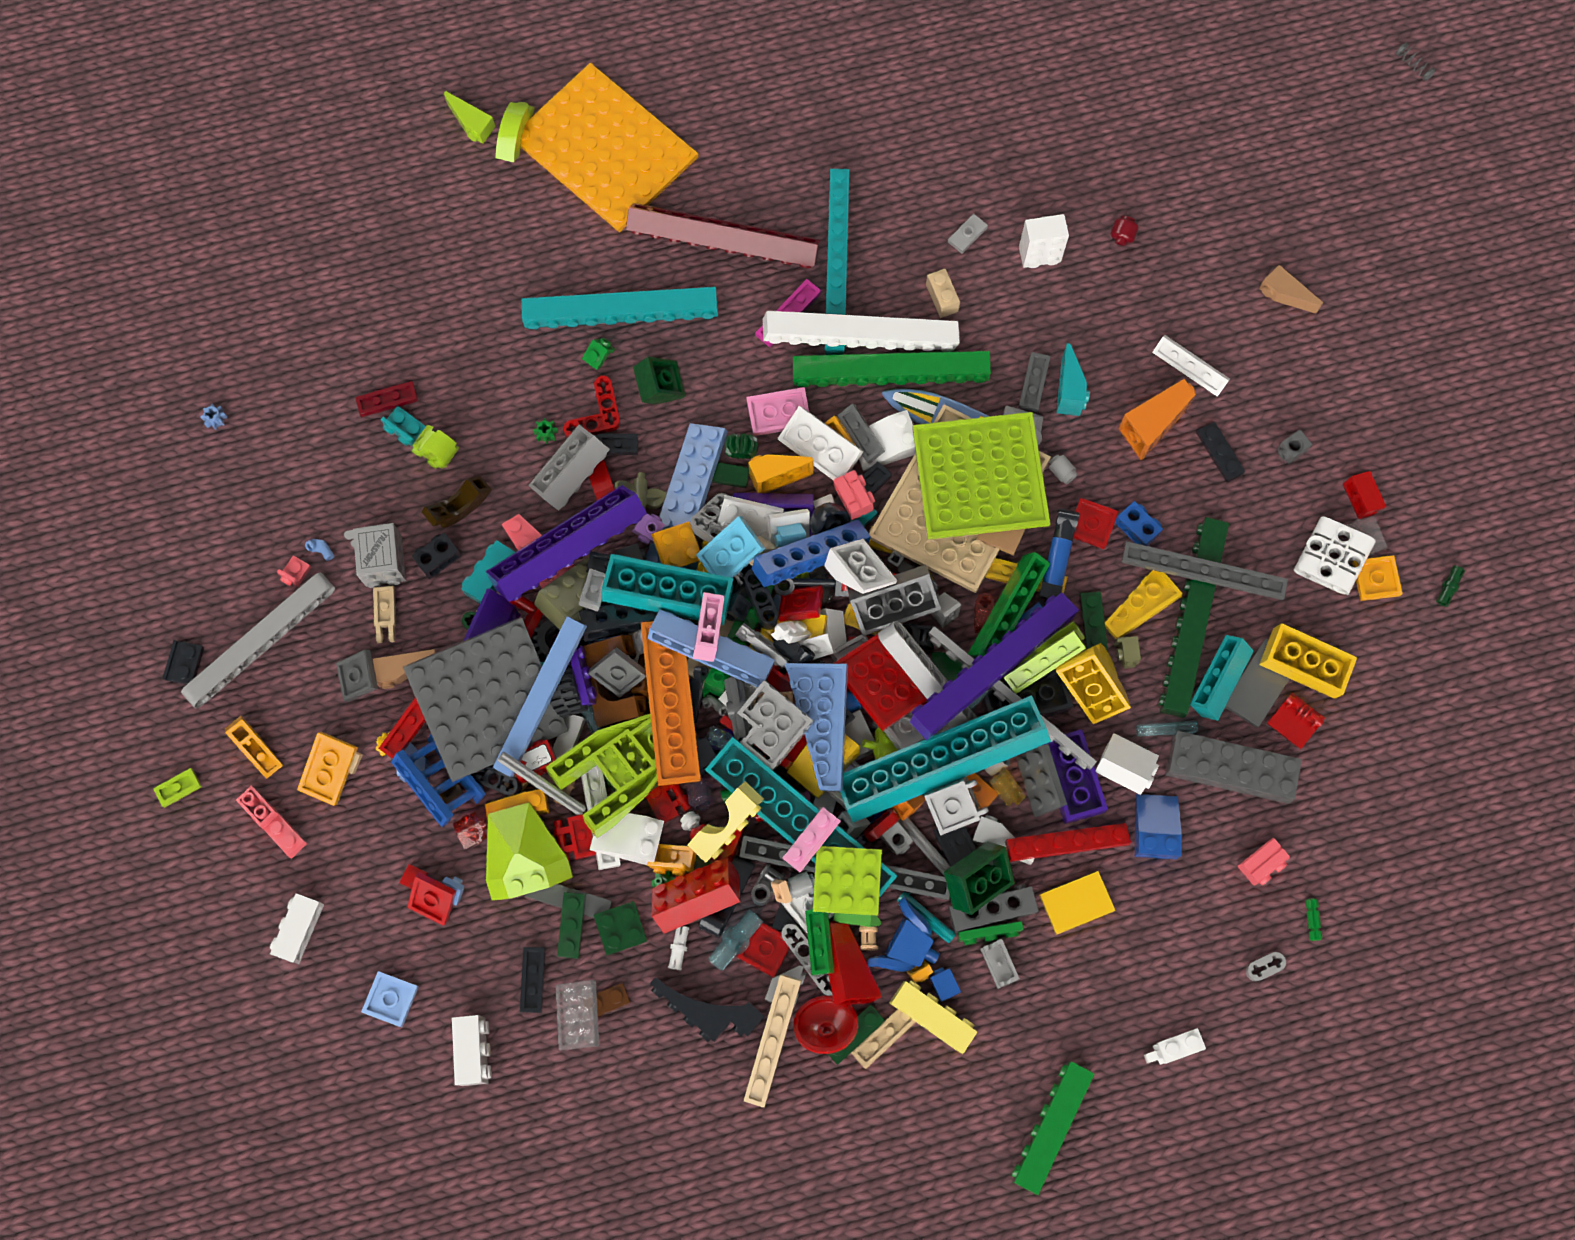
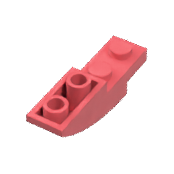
M250 786L236 799L240 806L291 859L307 845L289 822L253 786Z

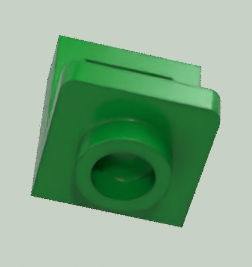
M604 338L593 339L582 360L596 370H600L609 353H614L615 349L611 346V342Z

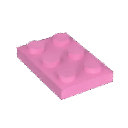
M805 387L746 397L753 436L783 431L799 406L809 412Z

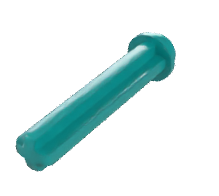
M904 891L896 900L899 902L905 896L910 905L927 920L932 931L947 943L954 939L956 934L912 898L910 892Z

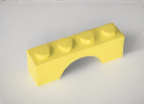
M745 781L725 802L729 811L727 826L714 827L707 824L690 841L688 846L705 862L711 858L715 860L724 851L721 847L724 844L728 846L735 839L734 832L737 829L741 831L749 823L746 819L750 815L754 817L760 811L761 807L759 804L764 798Z

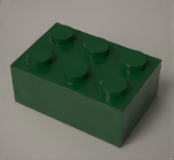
M988 841L944 871L953 909L970 915L1015 884L1006 847Z

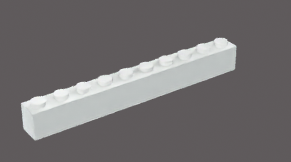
M767 311L763 317V339L773 344L789 342L792 345L808 343L812 346L828 344L831 347L847 345L851 348L866 346L870 349L885 347L889 350L904 348L905 350L923 349V351L942 350V352H951L960 343L958 321Z

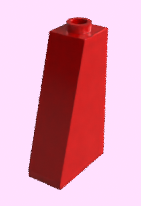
M836 921L829 922L834 973L828 975L834 1004H869L881 998V992L849 925Z

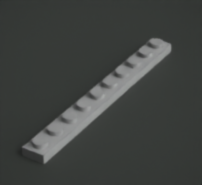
M935 626L929 632L930 641L936 647L940 648L942 646L947 650L946 655L953 661L959 660L963 664L962 668L967 667L969 669L973 666L972 662L974 659ZM1000 680L991 687L995 690L993 694L1001 701L1007 700L1012 704L1022 700ZM1041 715L1051 742L1053 740L1060 745L1059 749L1067 756L1069 754L1076 758L1075 762L1085 770L1087 767L1091 770L1097 761Z

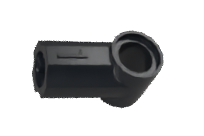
M784 639L774 640L773 646L789 659L788 663L809 664L815 657L811 649L805 645H800L798 642L787 643Z

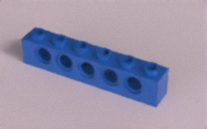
M855 520L755 556L752 571L763 587L776 585L780 581L795 578L799 574L811 572L815 568L825 565L830 548L864 539L869 544L871 536L860 521Z

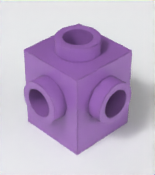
M646 514L642 517L641 521L636 523L632 532L638 535V539L643 543L649 544L650 542L653 544L654 541L651 534L663 530L665 524L661 522L662 519L654 514H651V516Z

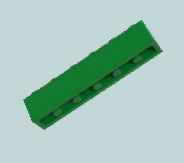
M1036 552L1022 556L969 650L968 655L974 660L979 655L984 657L991 645L994 643L998 645L1002 642L1001 638L1008 631L1013 632L1051 563Z
M1071 1061L1067 1065H1062L1058 1074L1061 1077L1058 1085L1054 1083L1049 1093L1051 1100L1048 1105L1044 1104L1039 1114L1042 1116L1039 1125H1034L1030 1136L1033 1138L1029 1145L1025 1144L1020 1156L1023 1157L1021 1164H1016L1011 1174L1014 1177L1013 1183L1035 1195H1039L1094 1077V1073Z

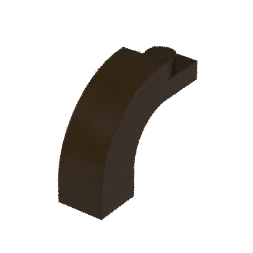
M480 475L467 478L453 496L441 503L425 506L421 513L433 527L440 525L442 528H447L473 512L487 498L492 489Z

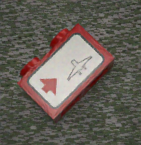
M539 740L534 742L532 747L526 749L520 763L538 775H543L547 773L546 766L555 761L557 757L548 740ZM516 774L518 780L522 784L528 782L524 778Z

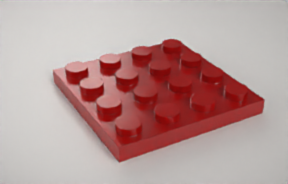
M878 634L833 663L848 665V689L882 731L927 701L924 694L881 643Z

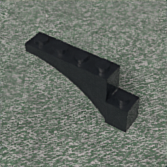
M656 977L650 982L653 986L651 991L660 999L664 996L669 1001L667 1006L675 1013L681 1011L685 1015L683 1020L691 1027L696 1025L701 1030L699 1035L707 1042L710 1040L716 1042L731 1023L734 1024L732 1029L742 1037L745 1034L749 1037L765 1018L749 1002L741 1006L708 1004L676 992Z

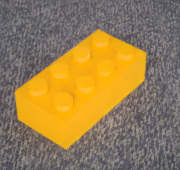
M1281 623L1273 628L1259 665L1335 699L1344 694L1357 657Z

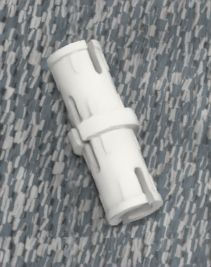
M683 926L676 929L674 942L670 947L672 949L668 966L670 969L682 970L684 952H687L686 941L689 927Z

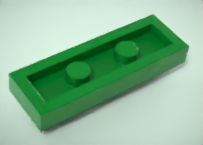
M813 909L806 910L812 976L834 973L828 913L813 912Z
M1021 921L958 932V942H964V945H972L977 943V939L985 938V942L998 940L997 936L1006 935V938L1019 936L1018 932L1023 931V925Z

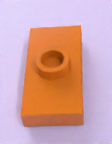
M973 773L967 776L969 781H977V785L971 788L981 808L988 807L999 794L977 774Z

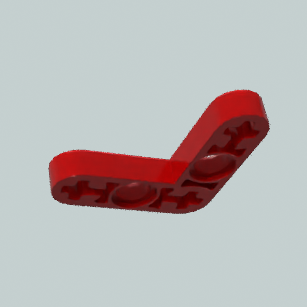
M600 376L594 382L600 414L567 421L563 426V431L567 438L571 435L570 427L574 426L576 429L580 424H583V428L592 435L613 432L619 428L620 418L613 386L607 376ZM602 382H605L607 394H603L600 387ZM606 399L613 402L609 408L602 406V402ZM607 413L612 414V418L614 420L613 425L609 424V418ZM591 421L597 423V427L594 430L586 428L587 424Z

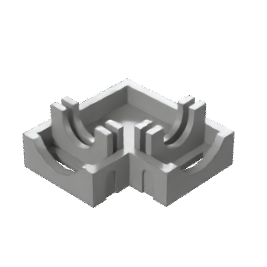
M763 680L737 712V714L745 718L753 726L740 744L771 770H775L815 722L765 680ZM761 692H764L765 694L750 711L748 709ZM753 743L770 756V759L767 760L752 747Z

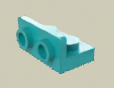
M399 406L395 408L387 419L385 417L380 419L384 425L382 428L390 435L396 434L398 440L405 446L408 444L412 446L426 427Z

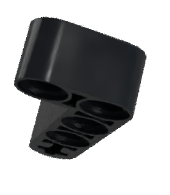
M736 855L732 864L739 873L741 897L755 868V864ZM737 904L703 917L699 924V929L719 939Z

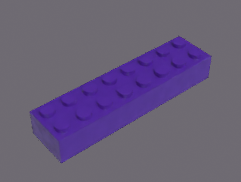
M621 485L485 572L500 595L508 602L511 600L515 601L522 596V593L539 586L540 582L544 579L555 576L558 570L571 566L574 560L580 556L588 555L594 547L603 545L613 535L624 532L625 528L630 524L638 523L647 513L637 494Z

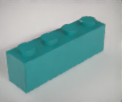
M1226 635L1190 703L1192 708L1201 717L1219 720L1253 653V649L1243 638Z

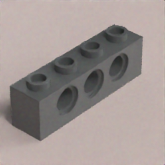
M1024 884L1013 887L1014 891L1007 893L1004 891L988 902L997 905V913H990L987 910L986 904L977 910L976 918H969L966 913L953 909V906H949L948 911L954 933L1036 914L1039 911L1032 886L1026 888ZM1009 898H1015L1018 901L1017 908L1009 907L1007 903Z

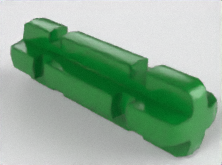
M1318 899L1306 900L1308 929L1311 930L1309 938L1311 941L1322 940V931L1319 929L1321 928L1320 912L1317 910L1319 908Z

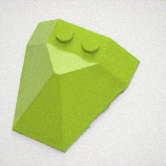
M530 802L488 814L486 883L492 900L511 899L552 887L573 878L567 855L561 850Z

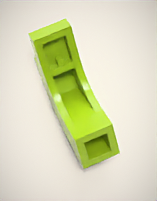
M525 102L509 103L503 115L498 133L497 159L514 162L520 156L523 129L526 122L534 114L533 106H529Z

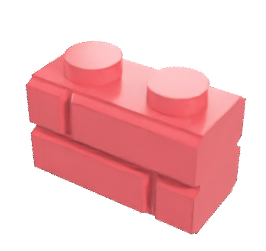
M853 470L833 480L834 488L849 513L851 520L873 511L875 499L870 491L867 492L864 488L866 483L862 475L858 476L856 471Z
M1272 838L1240 863L1238 868L1246 875L1252 885L1255 886L1258 883L1264 885L1272 878L1269 874L1274 870L1280 872L1288 865L1285 861L1290 856L1275 838Z

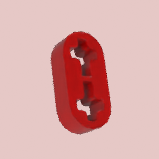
M893 808L887 810L864 830L863 835L869 842L877 840L899 820V815Z

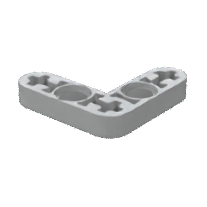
M717 494L691 519L690 524L693 533L708 543L715 538L711 533L719 534L725 529L716 523L718 522L724 495L727 494ZM707 512H713V513H715L716 515H715V516H709V515H707L706 513H707Z

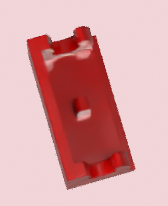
M1371 471L1351 476L1343 483L1358 519L1374 515L1379 510L1387 507Z

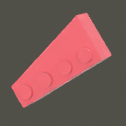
M520 514L502 524L517 551L542 536ZM572 564L569 567H563L562 569L557 571V574L555 576L548 579L546 578L543 581H541L539 586L541 587V589L544 588L545 586L553 582L555 579L563 575L565 572L573 568L575 565Z

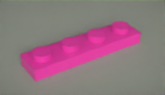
M806 279L776 311L803 313L821 295V290ZM762 325L755 332V336L759 338L762 342H764L767 346L771 347L773 343H770V341H764L763 339Z

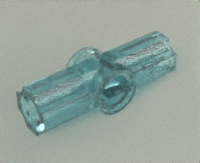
M749 909L736 926H731L722 934L723 941L709 956L708 960L722 971L736 954H741L747 950L749 938L760 927L763 920Z

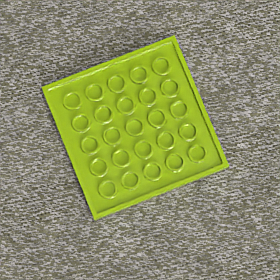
M1032 412L912 426L928 540L1050 526Z

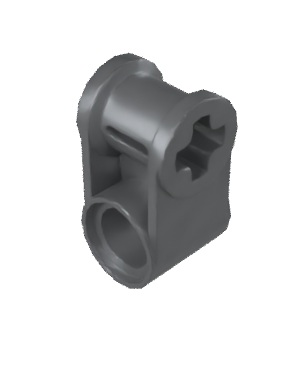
M768 863L751 891L752 901L759 906L767 904L774 894L771 882L776 879L784 880L786 874L777 872ZM758 890H764L767 896L765 899L760 900L755 897V893Z

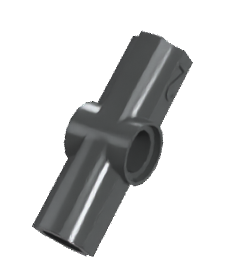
M730 677L724 680L728 702H726L729 719L732 721L734 737L737 741H742L749 734L752 725L745 718L737 714V712L746 703L748 698H746L743 681Z

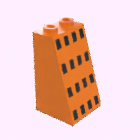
M1185 379L1124 415L1118 429L1140 460L1147 456L1191 405L1196 395L1195 389Z

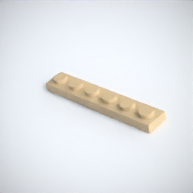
M780 974L745 1094V1102L761 1107L766 1105L802 980Z

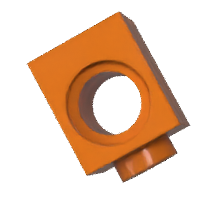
M920 795L891 808L904 821L926 799L923 795Z

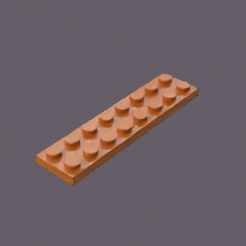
M653 621L642 622L641 630L658 786L701 781L687 657L649 640V629Z

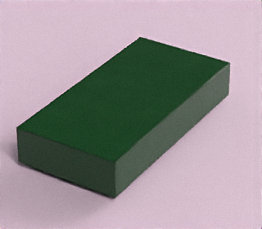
M718 462L712 483L746 489L749 468Z

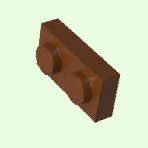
M623 983L582 999L590 1020L631 1004Z

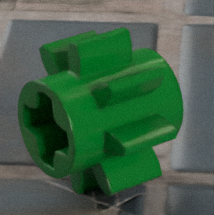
M546 418L541 422L536 421L537 429H533V433L537 435V441L543 440L546 444H548V441H555L554 434L559 432L554 427V421L548 422Z

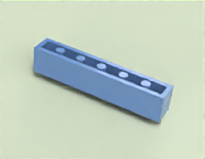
M660 609L649 629L648 639L694 659L693 654L698 626L689 620H683L671 612H665ZM720 635L714 662L694 659L755 687H759L763 680H767L775 661L767 654H760L746 645H740L733 642L730 638Z

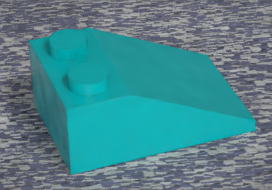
M1067 343L1061 359L1056 413L1080 416L1082 409H1086L1090 390H1086L1087 381L1071 344Z

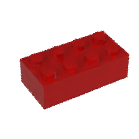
M726 857L702 868H697L683 876H678L669 882L657 885L652 888V918L665 934L739 903L740 878L738 871L730 859Z

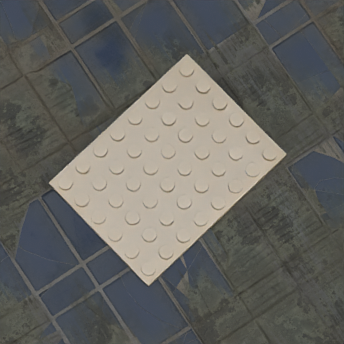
M943 405L933 423L973 418ZM1039 451L1043 473L1051 457ZM916 453L869 533L871 536L870 540L892 551H896L921 566L926 564L927 569L974 593L977 592L1000 551L997 547L994 548L980 540H976L978 534L927 539Z

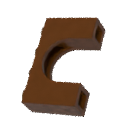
M619 635L583 646L586 651V666L589 668L616 647L629 657L636 655L632 635ZM593 677L590 678L591 685L594 686L597 693V698H595L596 704L592 705L597 728L609 727L649 714L645 695L618 700L610 694L604 685Z

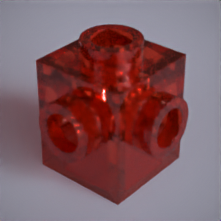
M475 812L465 815L460 820L452 823L464 849L477 845L487 839L485 832L488 829L483 817L479 819Z

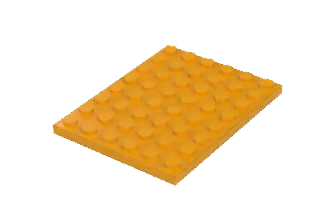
M591 63L526 122L520 145L526 153L619 233L627 226L628 210L632 203L648 206L698 158V153Z

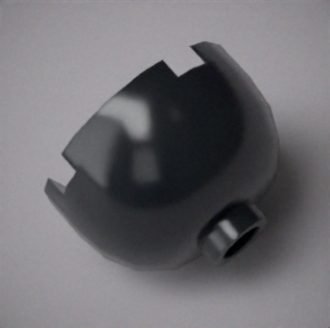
M824 503L813 511L809 521L812 533L816 535L849 523L851 517L839 504Z

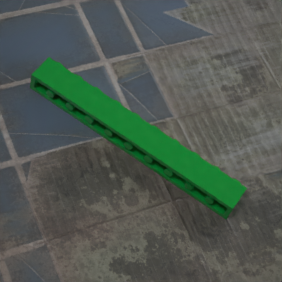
M990 351L793 356V386L797 385L798 387H808L809 385L826 387L835 384L838 386H847L848 384L865 386L875 383L877 385H886L888 383L905 385L907 383L926 384L927 382H935L937 384L955 382L960 384L966 381L983 383L989 381L991 374Z

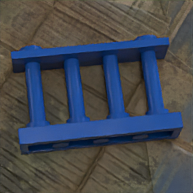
M430 734L427 739L429 742L427 745L410 755L406 754L402 749L395 754L391 763L439 825L443 827L453 817L452 811L470 799L479 804L486 793L482 785L477 783L471 774L454 782L449 778L435 788L430 785L426 778L445 767L432 734ZM435 750L441 760L420 771L414 762ZM460 782L467 792L448 804L444 803L439 795Z

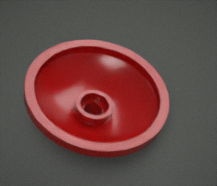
M819 996L810 999L799 1008L793 1022L794 1033L798 1042L809 1051L819 1054L835 1053L847 1047L854 1040L858 1031V1017L852 1005H835L833 996Z

